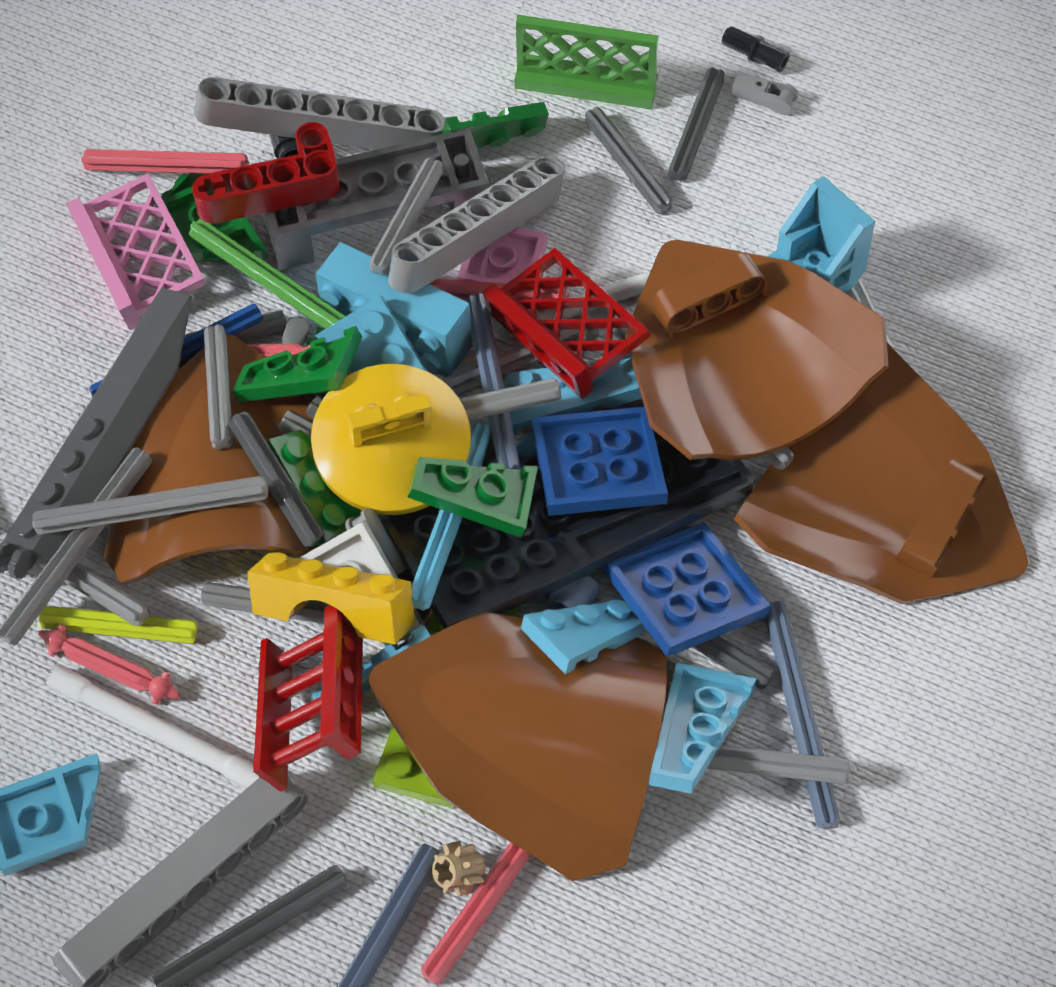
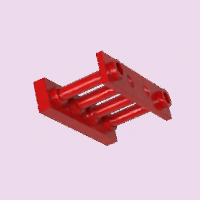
M332 605L324 609L323 632L285 652L268 638L261 640L253 772L280 792L287 789L288 764L325 746L333 748L347 760L361 754L363 638L358 637L348 618ZM323 651L321 665L292 679L294 665ZM322 683L321 697L291 711L292 697ZM321 716L319 731L289 745L291 730Z

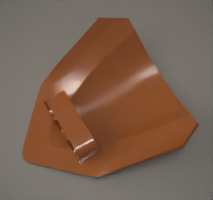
M684 240L668 241L662 245L632 315L649 330L651 336L629 353L649 425L690 460L704 458L743 460L767 455L791 446L830 423L847 409L873 380L889 368L885 318L817 274L783 259ZM627 328L625 340L635 333L630 328Z
M226 334L231 419L237 413L248 412L266 441L286 434L280 431L279 424L288 410H292L313 422V419L306 414L309 404L316 398L312 393L269 398L262 401H237L232 389L243 366L265 357L237 337ZM205 347L178 370L174 380L131 448L130 452L134 448L147 452L152 459V463L127 497L260 476L233 432V444L229 449L222 448L216 450L212 447L209 432ZM268 489V497L265 500L112 523L109 526L103 557L120 583L128 585L148 577L159 568L172 562L197 554L232 549H260L303 556L319 546L316 545L310 548L303 546Z
M888 342L889 368L873 380L860 396L830 423L805 439L788 446L794 453V458L790 465L781 471L770 464L734 519L765 552L863 587L899 604L939 598L1019 578L1026 571L1028 565L1023 543L989 451L962 418L910 367Z
M484 612L462 620L373 667L368 678V685L373 696L440 796L478 823L525 850L571 881L626 866L650 779L664 710L667 686V656L661 649L637 637L614 650L608 648L600 650L596 659L588 663L581 660L576 663L573 671L565 674L521 629L523 618L494 612Z

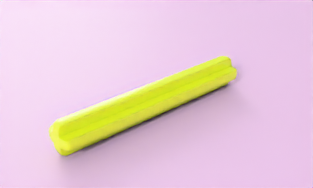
M46 605L39 614L40 627L43 629L52 630L58 628L59 624L66 626L65 631L189 644L195 643L198 635L197 622L189 619L149 616L141 626H134L109 611Z

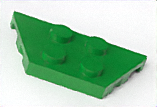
M183 173L175 181L174 186L161 195V198L195 262L225 261L189 235L191 223L200 219L196 209L192 185L197 178L205 174L189 173L187 175ZM247 217L211 224L261 259L267 258L266 248Z

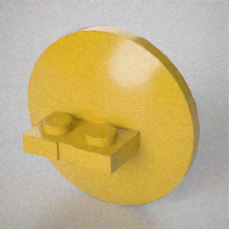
M375 365L345 377L341 389L331 390L326 394L313 420L311 432L312 453L323 481L344 502L360 510L367 507L371 508L380 515L407 514L430 506L407 497L414 465L419 457L463 460L467 462L471 443L470 424L467 413L458 396L438 377L409 365Z

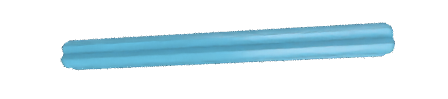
M477 422L470 429L471 443L467 463L470 466L481 467L492 435L488 424L482 425ZM440 509L411 586V599L414 609L418 608L424 611L430 607L461 523V516Z

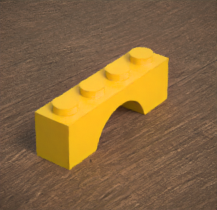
M278 552L268 553L247 572L252 611L255 615L288 622L309 600L322 601L341 611L353 625L358 637L393 645L415 625L414 608L411 599V581L396 579L388 574L377 575L362 572L353 567L327 565L318 560L288 557Z

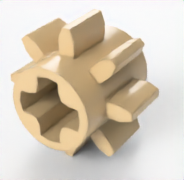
M460 841L444 844L445 853L434 855L435 860L432 866L433 878L443 888L444 894L455 892L458 897L474 893L473 885L483 883L485 862L482 855L474 850L475 845L473 843L463 846Z

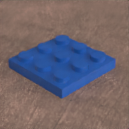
M645 407L532 418V431L548 516L667 504L668 491L654 432L649 425Z
M705 522L659 539L635 552L613 560L603 567V572L667 657L767 617L771 608L769 602Z

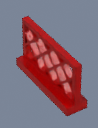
M553 248L502 288H498L493 283L482 292L490 315L581 399L594 391L591 382L651 337L649 330L556 248ZM555 263L562 268L561 277L543 278V272ZM560 287L558 298L539 299L541 288ZM567 287H584L586 289L585 297L565 298ZM523 288H534L532 299L516 300L512 295ZM564 308H583L582 319L562 320ZM590 308H608V318L589 319ZM538 309H557L555 320H538ZM614 328H630L635 332L626 340H612ZM580 329L578 341L560 340L561 330ZM587 329H607L605 340L586 341ZM584 351H604L603 357L591 367L583 360Z

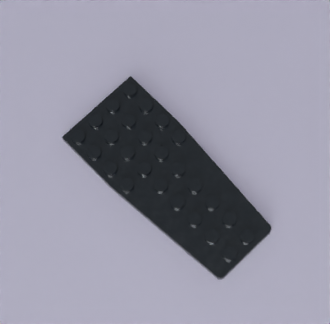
M653 430L668 491L667 504L548 516L537 455L519 460L521 470L524 466L538 467L525 531L521 537L462 517L430 607L444 629L484 612L501 614L559 590L607 566V563L635 552L751 494L754 477L741 460H721L715 458L690 460ZM433 506L401 515L377 514L413 580L440 512L439 508Z

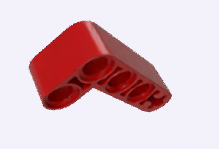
M317 122L302 124L295 133L297 155L209 173L197 178L192 185V191L200 219L210 224L221 223L326 200L336 195L340 188L338 168L327 128Z

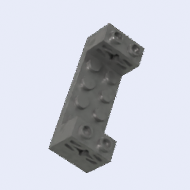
M470 128L336 159L340 188L336 195L326 200L263 213L279 270L315 262L311 235L395 215L421 165L427 158L439 160L443 165V173L424 208L448 203L451 211L489 188V181Z

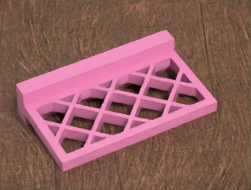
M149 173L85 204H82L79 197L66 203L129 330L137 327L141 320L140 316L145 314L161 287L188 294L206 285L197 264ZM146 188L149 189L150 194L145 205L130 202L135 193ZM108 206L117 208L112 221L98 218L95 213ZM126 210L140 213L135 226L120 223ZM149 215L164 218L158 231L144 228ZM116 231L131 234L125 247L111 244ZM139 236L154 239L149 252L134 249ZM163 241L177 244L172 257L157 254ZM130 257L144 260L139 273L124 270ZM153 262L168 265L162 279L147 276ZM176 268L190 270L194 276L181 283L171 281ZM143 284L158 287L154 296L142 302L139 301L137 296Z

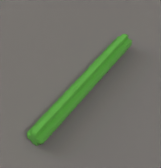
M201 219L191 223L189 235L192 239L322 328L326 329L346 317L210 223L204 222Z

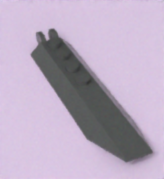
M161 287L5 538L0 543V573L8 571L9 576L19 580L28 574V571L32 569L38 557L50 561L72 530L39 535L32 525L33 513L40 510L94 502L123 463L178 373L192 300L190 294Z

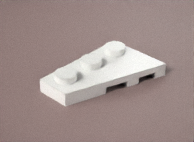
M366 521L361 522L298 558L318 560L323 564L337 567H353L358 571L377 575L388 574L399 579ZM414 609L415 625L397 643L411 636L413 630L424 624L416 609ZM382 642L386 647L390 645L389 643Z

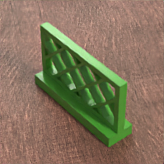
M518 15L516 20L517 71L514 79L515 89L652 110L658 84L657 58L659 36ZM525 29L537 30L543 36L535 39ZM570 35L578 41L570 45L561 36ZM596 41H608L613 46L605 50ZM552 42L560 50L553 54L544 45ZM634 45L649 47V51L639 55L631 47ZM586 47L595 56L587 59L578 51ZM534 51L538 55H531L529 53ZM621 52L630 61L621 64L613 56ZM569 56L573 61L564 60V58ZM601 62H604V63L607 64L608 66L597 65V64H599V63H601ZM639 67L642 71H636L633 69Z

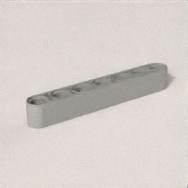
M208 77L199 83L194 110L195 117L204 125L296 138L295 133L302 124L317 122L327 128L332 144L374 150L443 134L445 118L441 113L428 108L218 77Z
M543 156L536 158L397 243L393 247L388 278L390 287L401 293L419 291L555 204L560 196L565 172L564 164L554 157Z
M289 776L287 789L282 792L259 777L66 942L55 954L53 964L73 987H100L297 816L307 804L309 796Z

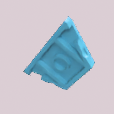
M97 753L0 788L1 874L7 876L87 846L102 766Z

